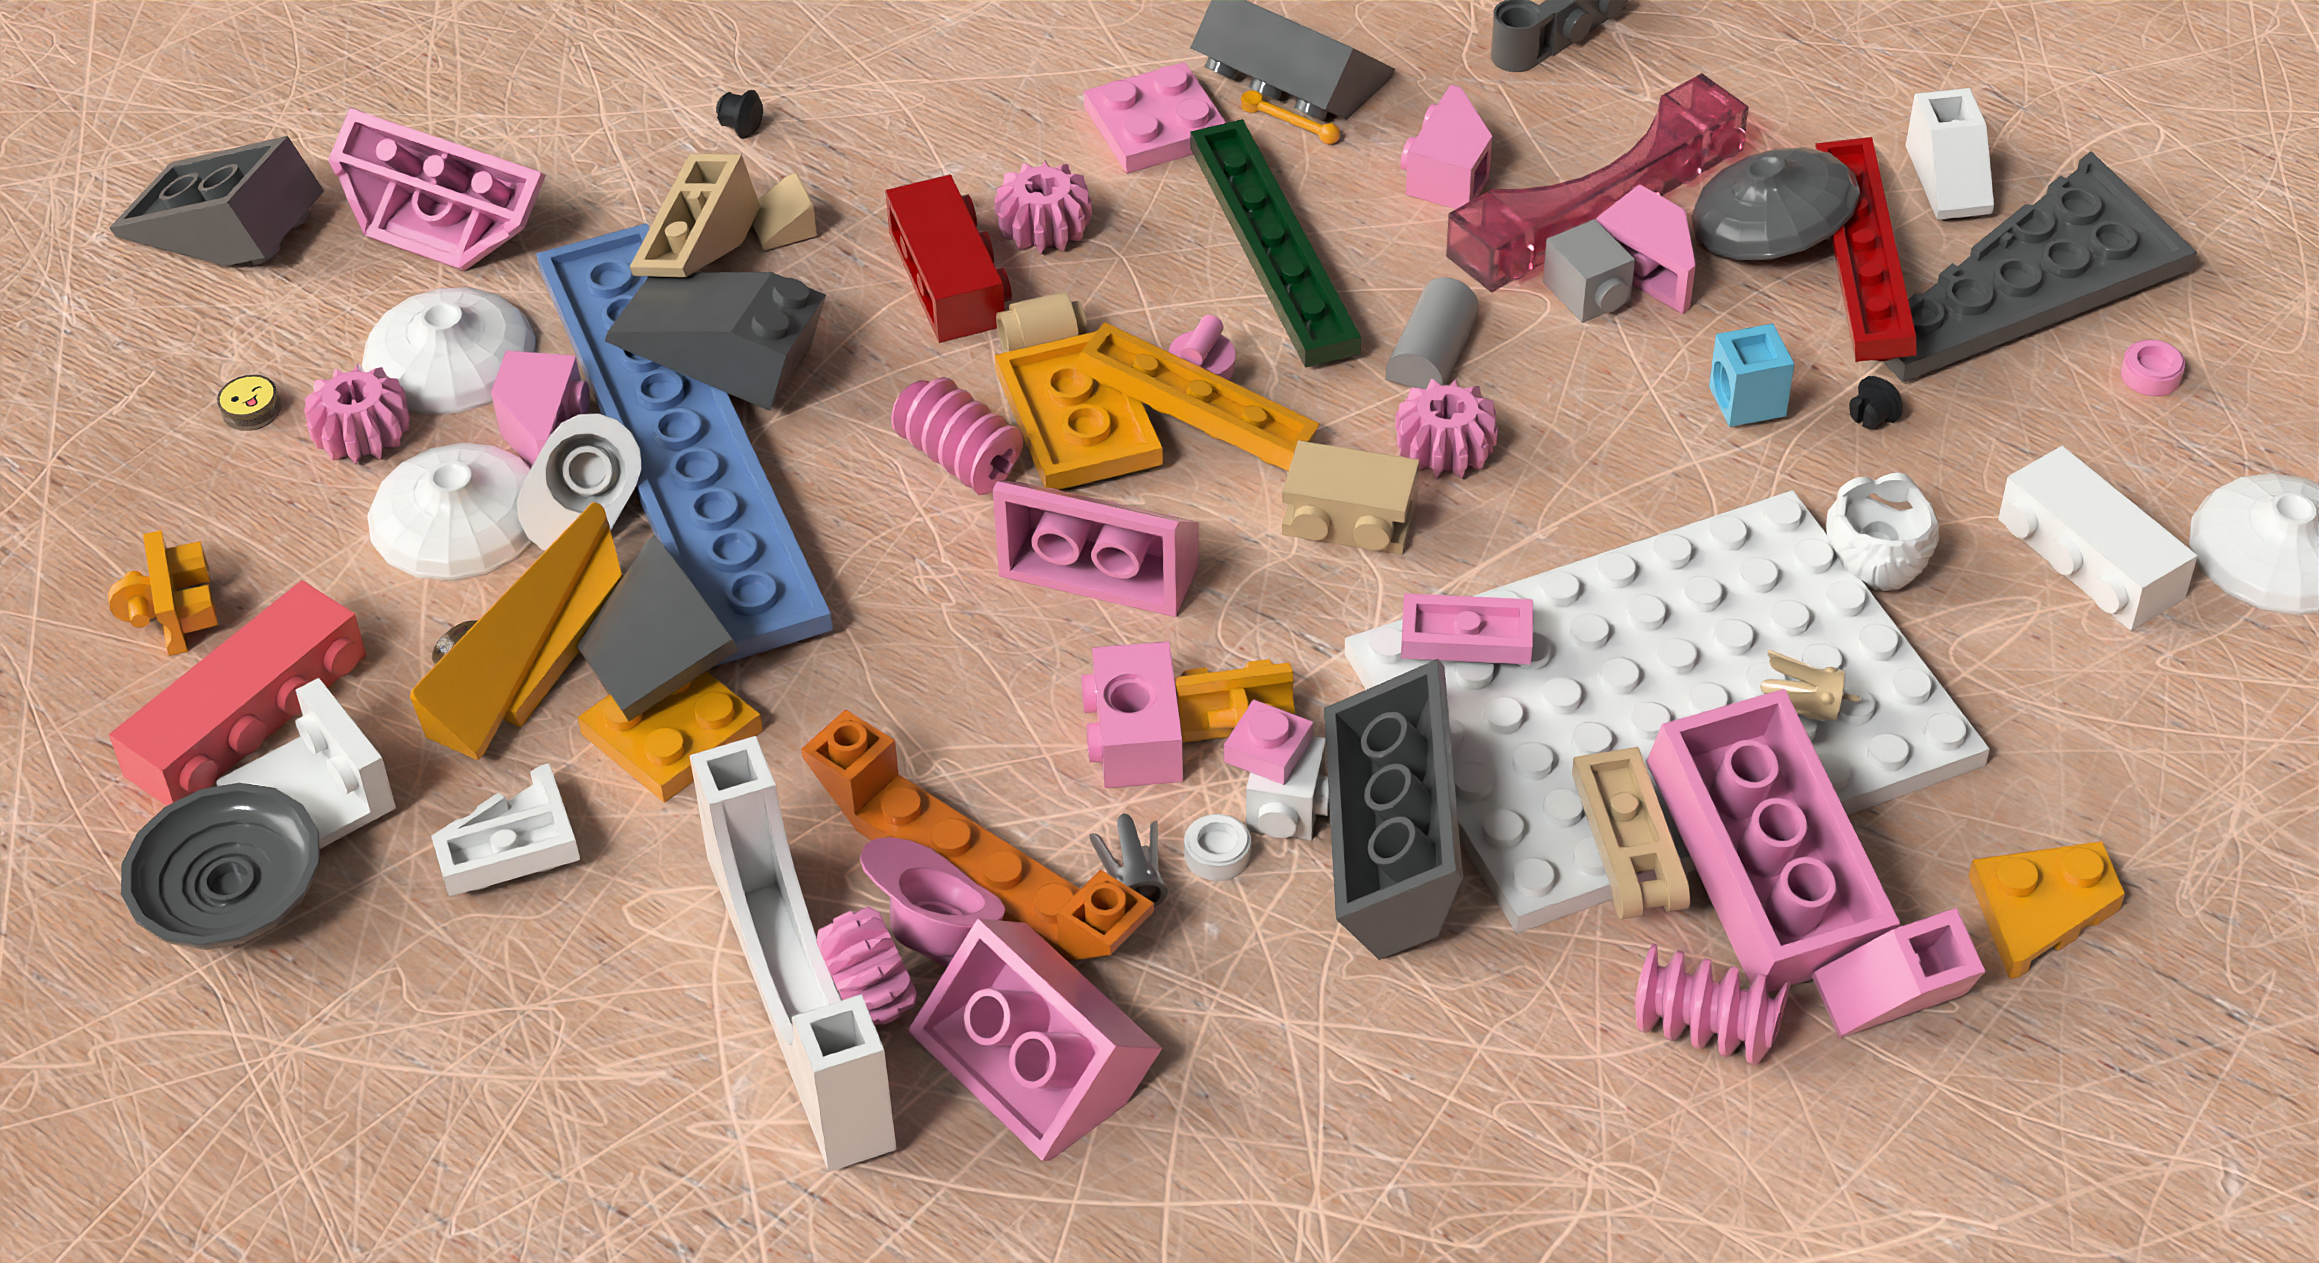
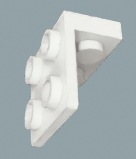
M317 678L296 689L303 714L302 717L295 721L300 737L219 778L216 784L217 786L246 783L272 787L300 802L319 831V848L321 849L396 809L382 756L320 678Z

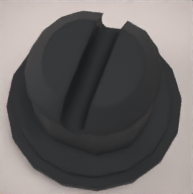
M748 90L743 95L727 92L718 100L716 106L717 119L722 127L734 128L737 136L741 139L752 135L758 130L763 117V104L758 93L755 90Z
M1867 376L1860 381L1858 395L1850 400L1849 410L1851 418L1856 423L1860 424L1863 421L1862 427L1875 429L1883 421L1894 423L1899 420L1903 413V404L1899 391L1893 384L1876 376Z

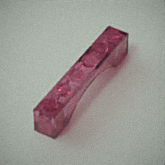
M1701 73L1661 95L1657 114L1647 133L1630 151L1608 166L1583 177L1555 185L1525 189H1491L1448 213L1446 257L1493 293L1508 283L1523 278L1529 271L1545 263L1547 238L1596 219L1639 184L1663 196L1682 184L1690 183L1698 175L1724 160H1730L1743 150L1746 140L1745 132L1749 106Z

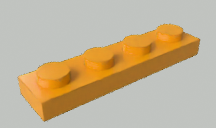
M1106 322L1101 325L1081 351L1075 369L1097 380L1103 386L1121 391L1150 405L1158 412L1169 414L1203 430L1213 438L1224 440L1259 457L1265 463L1276 465L1287 471L1290 469L1298 440L1313 443L1320 423Z

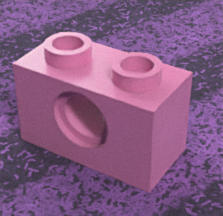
M1170 642L1092 647L1093 674L1081 675L1084 713L1097 714V723L1086 724L1089 763L1102 762L1104 787L1114 788L1183 782L1182 735Z

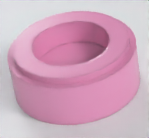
M2159 340L2139 341L2132 344L2126 350L2121 368V377L2128 387L2138 393L2148 396L2167 395L2174 392L2180 386L2185 369V359L2177 348Z

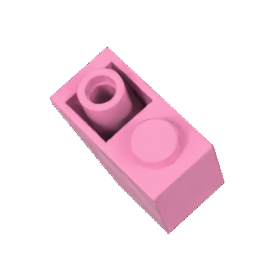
M1450 85L1438 105L1432 103L1429 106L1424 117L1422 130L1416 138L1410 137L1404 146L1401 156V169L1407 171L1406 195L1469 213L1490 179L1492 134L1461 87Z
M506 350L491 391L500 435L530 467L533 466L550 435L562 422L579 414H587L590 399L589 384L587 381L580 380L576 356Z
M1956 907L1893 929L1814 971L1812 978L1840 1039L1966 995L1986 971Z

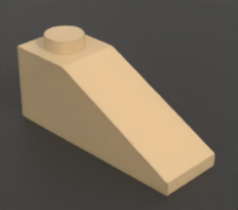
M689 154L630 265L633 276L687 277L742 245L761 208L742 154Z

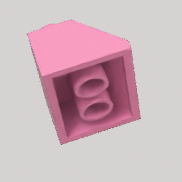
M996 482L993 488L999 577L1177 617L1199 566L1198 521L1023 482Z
M989 919L976 920L908 1029V1032L1042 1161H1051L1125 1106L1162 1050L1159 1044L1029 925L1021 922Z

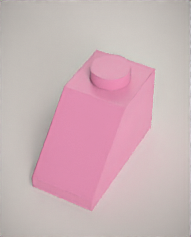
M1639 184L1599 215L1596 220L1635 259L1632 285L1679 313L1684 314L1690 309L1696 266L1686 212L1683 208Z

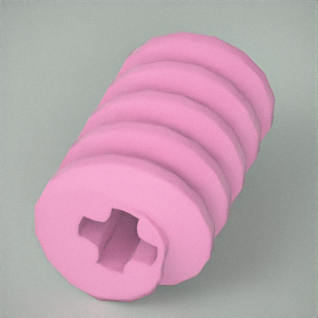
M941 377L931 382L920 380L910 384L901 391L893 407L891 422L896 434L901 438L907 439L917 450L923 451L930 460L939 463L946 472L957 476L966 487L973 488L978 496L991 493L997 481H1005L1023 448L1024 436L1020 429L1016 426L1007 425L1001 415L991 413L988 406L983 402L974 401L971 393L967 390L958 389L956 383L950 378Z
M1653 943L1647 953L1636 991L1634 1008L1636 1009L1637 1028L1640 1032L1647 1033L1651 1031L1660 1017H1663L1664 1036L1667 1040L1675 1041L1687 1025H1690L1691 1044L1697 1049L1704 1048L1714 1033H1717L1719 1053L1727 1058L1744 1041L1747 1063L1755 1066L1759 1064L1774 1044L1787 1003L1790 983L1786 982L1776 997L1772 999L1767 996L1765 975L1758 974L1747 991L1740 989L1738 967L1731 966L1719 983L1714 982L1710 959L1704 958L1692 975L1687 974L1683 951L1677 950L1668 964L1663 967L1658 964L1657 944Z

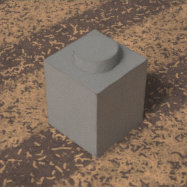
M1593 219L1546 239L1543 283L1583 323L1607 312H1613L1621 306L1630 303L1635 259L1596 219Z

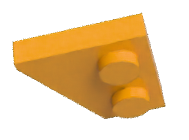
M2102 841L1972 859L1968 875L2009 979L2019 978L2027 973L2031 961L2051 947L2060 951L2076 940L2082 929L2092 925L2097 926L2118 912L2125 895Z

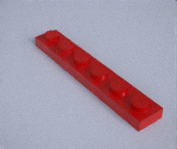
M1866 137L1815 143L1816 150L1831 153L1855 174L1861 194L1853 216L1831 236L1855 362L1869 360L1889 361L1898 357L1916 356V333L1873 138Z

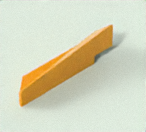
M592 502L412 689L410 699L426 738L479 761L502 720L521 728L579 653L577 644L623 577L609 522L602 505Z

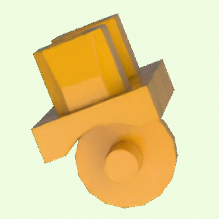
M162 530L143 534L149 577L143 576L139 571L127 572L124 578L112 585L108 592L109 609L116 618L130 622L132 626L137 628L147 626L150 619L156 617L157 621L163 624L169 656L188 652L185 633L219 626L209 585L178 591L179 588L211 582L202 543L198 541L167 548Z
M1270 659L1249 661L1241 669L1211 672L1207 667L1187 669L1183 671L1181 676L1174 677L1182 743L1229 737L1253 699L1295 715L1293 699L1294 679L1290 662L1274 664Z

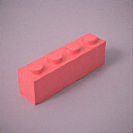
M301 580L109 734L123 776L166 806L200 789L210 788L219 777L242 758L257 750L262 742L294 715L302 712L296 689L317 678H320L328 688L340 677L350 673L357 663L366 657L355 613L305 581Z

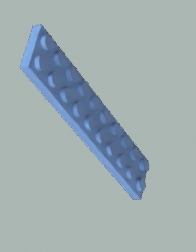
M645 223L536 253L541 276L602 415L617 419L631 431L640 448L642 469L635 491L654 535L704 598L738 649L737 652L715 666L832 631L831 612L728 394L605 342L607 331L648 278V276H633L630 270V265L649 231L648 224Z

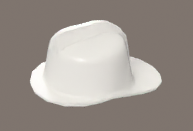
M596 413L579 414L566 420L550 435L523 481L517 499L519 522L527 537L539 548L546 551L592 502H596L604 507L610 529H612L635 489L642 469L640 448L632 432L617 419Z

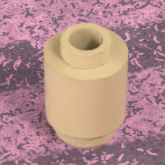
M1066 292L1011 303L1009 310L996 314L997 330L1003 352L1087 333L1086 318L1080 301L1071 302Z

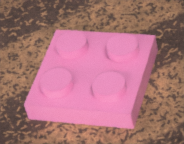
M1185 62L1084 90V108L1126 174L1193 155L1190 149V131L1226 123Z

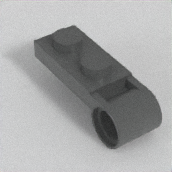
M1504 0L1495 7L1493 12L1491 60L1498 68L1508 72L1528 71L1551 55L1554 57L1574 42H1579L1587 33L1609 18L1616 17L1625 8L1627 0H1545L1540 5L1530 0Z

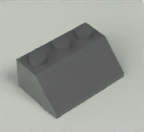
M1211 0L1190 49L1208 56L1204 67L1232 80L1235 79L1238 70L1253 77L1249 88L1278 101L1283 91L1298 97L1294 106L1295 109L1322 121L1325 120L1328 111L1348 119L1391 79L1395 68L1346 44L1247 0Z

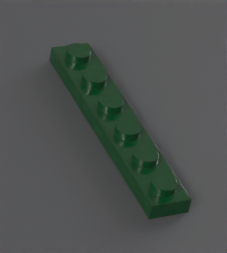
M1241 119L1190 131V149L1304 367L1361 354V335L1244 120Z

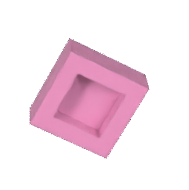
M1253 699L1224 744V762L1284 785L1313 740V722Z

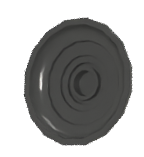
M1807 147L1774 148L1773 150L1751 156L1748 155L1716 174L1702 188L1691 219L1696 240L1711 253L1735 260H1769L1804 251L1834 235L1853 216L1861 194L1855 174L1831 153Z
M234 783L200 789L165 806L137 832L121 864V896L135 922L164 942L203 950L244 944L278 927L303 902L320 864L319 831L303 804L276 788Z

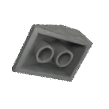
M284 136L171 162L109 228L115 237L219 265L228 266L248 261L257 265L271 259L280 251L281 244L279 242L291 229L298 227L311 215L309 208L321 196L324 189L290 138Z
M773 272L692 273L687 277L648 276L607 331L605 342L770 411L810 351L826 294L807 287L797 279L785 278Z

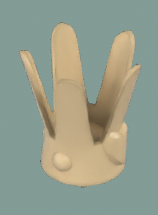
M1768 650L1770 666L1774 670L1800 681L1766 679L1760 685L1761 691L1767 694L1785 689L1798 715L1804 714L1805 718L1827 721L1828 719L1836 721L1842 699L1855 702L1860 700L1858 695L1843 693L1845 670H1836L1834 667H1826L1825 669L1815 668L1783 654Z

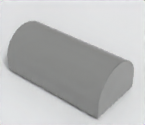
M1440 277L1429 281L1425 285L1387 363L1385 380L1425 390L1431 378L1441 386L1447 385L1478 318V299L1466 284L1453 278Z

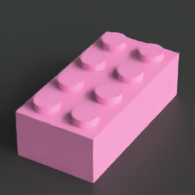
M1785 689L1661 725L1646 761L1750 985L1758 974L1766 976L1767 993L1781 989L1786 982H1789L1791 986L1813 979L1812 974L1814 971L1879 936L1898 928L1900 925L1899 919Z

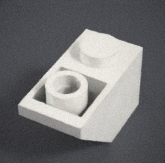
M1963 88L1915 93L1905 146L1936 219L1992 214L1994 198L1987 126L1971 89Z

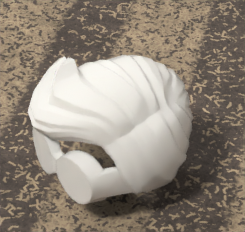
M1903 473L1887 474L1877 480L1869 477H1857L1848 481L1839 489L1837 500L1827 513V537L1833 546L1836 556L1845 569L1857 579L1862 580L1866 587L1873 590H1899L1912 582L1927 567L1929 558L1933 555L1939 541V522L1932 503L1926 500L1913 480ZM1877 494L1879 497L1891 502L1900 503L1908 501L1913 508L1899 511L1873 499L1869 495Z

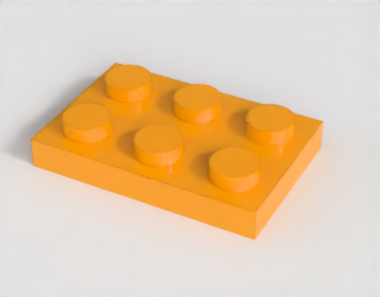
M1097 331L994 355L996 374L1019 429L1024 436V441L1043 486L1046 488L1060 490L1163 465L1162 446L1142 402L1114 388L1103 386L1097 380L1075 370L1081 351Z

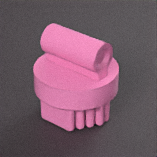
M1205 315L1194 331L1178 336L1169 347L1170 353L1231 381L1235 371V348L1229 339L1221 335L1224 326L1222 321L1216 316Z

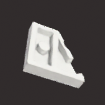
M549 763L540 765L532 770L530 774L533 785L510 800L506 801V797L497 793L478 805L476 810L469 816L456 819L431 836L449 897L472 890H481L490 885L536 872H545L557 866L580 860L576 840Z

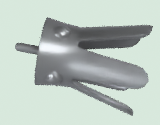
M1123 813L1117 820L1123 867L1119 866L1098 834H1090V841L1107 873L1154 902L1155 908L1165 900L1168 894V890L1158 870V821H1154L1150 825V847L1147 845L1141 846L1133 819L1128 814Z

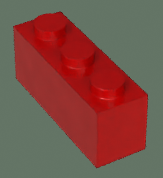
M951 174L885 190L889 234L938 342L942 343L997 329L996 314L1005 311L1004 302L1012 300L1011 285L1005 268H995L994 251L988 232L986 230L978 232L976 228L977 217L970 195L961 196Z

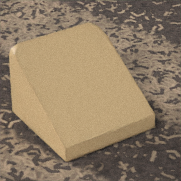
M797 172L785 177L758 199L761 208L751 228L763 251L817 236L814 206Z

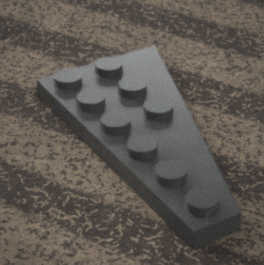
M2090 151L2079 160L2076 171L2067 178L2059 176L2048 185L2047 193L2034 205L2025 204L1975 244L1971 248L1970 257L1958 266L1953 263L1939 274L1938 281L1924 294L1915 293L1908 299L1916 333L1917 355L1898 357L1883 362L1901 382H1905L2193 269L2197 252Z

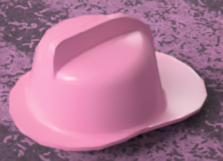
M893 837L874 839L863 846L859 858L863 870L880 889L890 896V927L896 940L905 947L915 950L947 968L977 919L1003 920L1005 907L1001 900L987 889L977 885L950 861L932 849L910 840Z

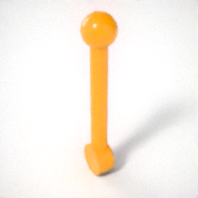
M1250 90L1241 95V108L1245 112H1264L1319 135L1320 140L1324 144L1332 145L1340 138L1339 127L1334 123L1322 125L1263 100L1262 94L1258 91Z

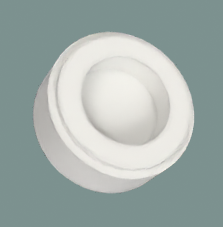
M1212 814L1197 819L1188 827L1184 836V857L1187 866L1197 876L1212 881H1223L1238 876L1247 868L1251 859V836L1249 830L1240 820L1224 814Z

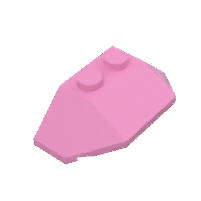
M352 108L348 111L328 159L335 175L340 179L345 196L366 237L462 271H466L525 228L546 177L542 172Z

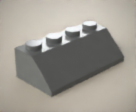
M1438 659L1324 708L1336 920L1378 960L1438 937L1463 879L1445 666Z

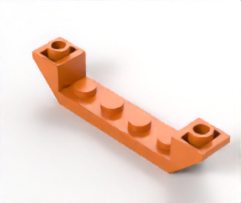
M846 709L801 748L802 758L857 832L871 841L878 838L893 837L910 840L932 849L950 861L977 885L987 889L1001 900L1005 907L1003 920L1001 921L1026 923L1067 961L1111 955L1154 912V902L1101 869L1079 889L902 777L898 772L895 740Z

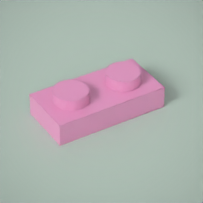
M1404 593L1401 659H1438L1444 661L1531 665L1533 599Z

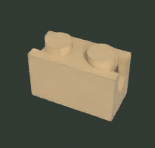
M1298 440L1282 491V503L1288 504L1282 522V535L1403 555L1417 505L1419 460Z

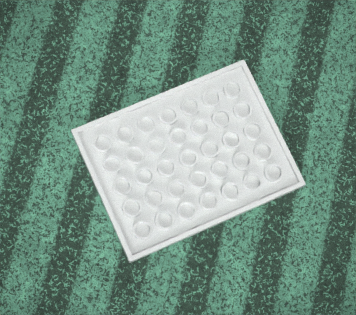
M1793 490L1474 595L1473 597L1533 599L1531 665L1439 660L1445 666L1460 843L1516 934L1613 899L1612 888L1572 776L1574 757L1639 747L1684 872L1688 873L1696 870L1646 761L1662 724L1764 695L1760 685L1766 679L1800 681L1774 670L1770 666L1768 650L1783 654L1815 668L1825 669L1826 667H1834L1836 670H1845L1843 693L1860 696L1858 702L1842 699L1836 721L1830 719L1821 721L1805 718L1804 714L1798 715L1847 815L1986 766L1990 750L1863 581L1857 579L1842 566L1831 542L1828 541L1827 534ZM1403 619L1345 638V656L1366 690L1434 661L1401 659ZM1654 870L1636 873L1638 882L1657 879Z

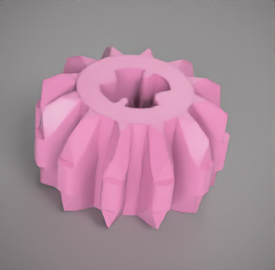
M1046 160L1040 167H1032L1023 163L1020 173H1005L1004 182L1001 187L997 188V196L994 200L995 214L998 215L999 228L1002 230L1003 238L1015 240L1018 250L1035 246L1040 254H1042L1046 247L1054 246L1064 251L1067 241H1081L1085 227L1090 225V217H1092V200L1089 198L1084 175L1072 174L1068 164H1063L1056 168L1050 167Z
M358 363L351 372L346 373L334 368L333 378L331 380H315L314 392L305 397L306 406L304 412L310 438L315 442L317 449H325L328 452L332 461L348 455L356 465L362 456L370 454L381 459L382 449L384 447H400L402 433L409 430L410 414L404 389L400 386L397 378H389L386 375L383 367L365 372Z
M1431 378L1426 390L1410 388L1406 401L1399 404V411L1396 412V444L1399 448L1400 456L1418 459L1419 470L1428 467L1432 468L1436 479L1443 471H1452L1462 478L1467 467L1483 469L1484 462L1488 458V454L1493 453L1498 439L1497 413L1494 409V401L1483 398L1479 386L1466 389L1460 388L1457 378L1450 385L1442 386Z
M870 906L854 913L851 910L834 918V922L818 930L816 943L842 1000L862 994L874 1026L880 1023L883 1026L901 1017V1013L916 1006L918 993L880 912Z

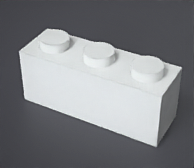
M2060 446L2007 477L1998 520L2015 537L2021 538L2046 559L2058 573L2065 575L2090 596L2103 611L2110 613L2130 631L2186 599L2198 555L2064 446Z

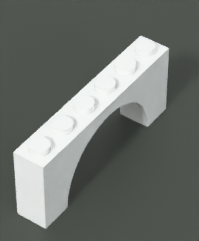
M756 736L690 755L707 858L828 1172L897 1150L883 1045L862 994L845 1000L841 999L816 943L817 938L790 853L776 784Z

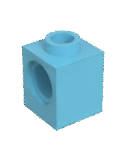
M1774 324L1716 334L1709 388L1729 427L1785 417L1787 415L1794 362Z

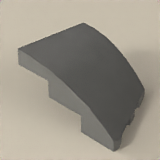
M655 535L645 543L577 644L578 650L628 721H631L738 651L733 639Z

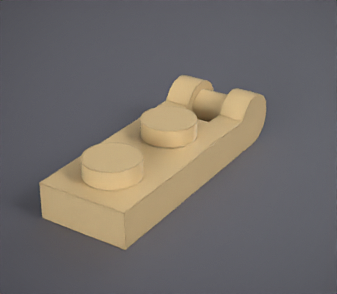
M1639 747L1574 757L1572 776L1612 888V898L1618 918L1623 920L1641 917L1643 909L1663 906L1666 912L1688 909L1690 906L1688 881ZM1655 871L1657 879L1638 882L1637 872Z

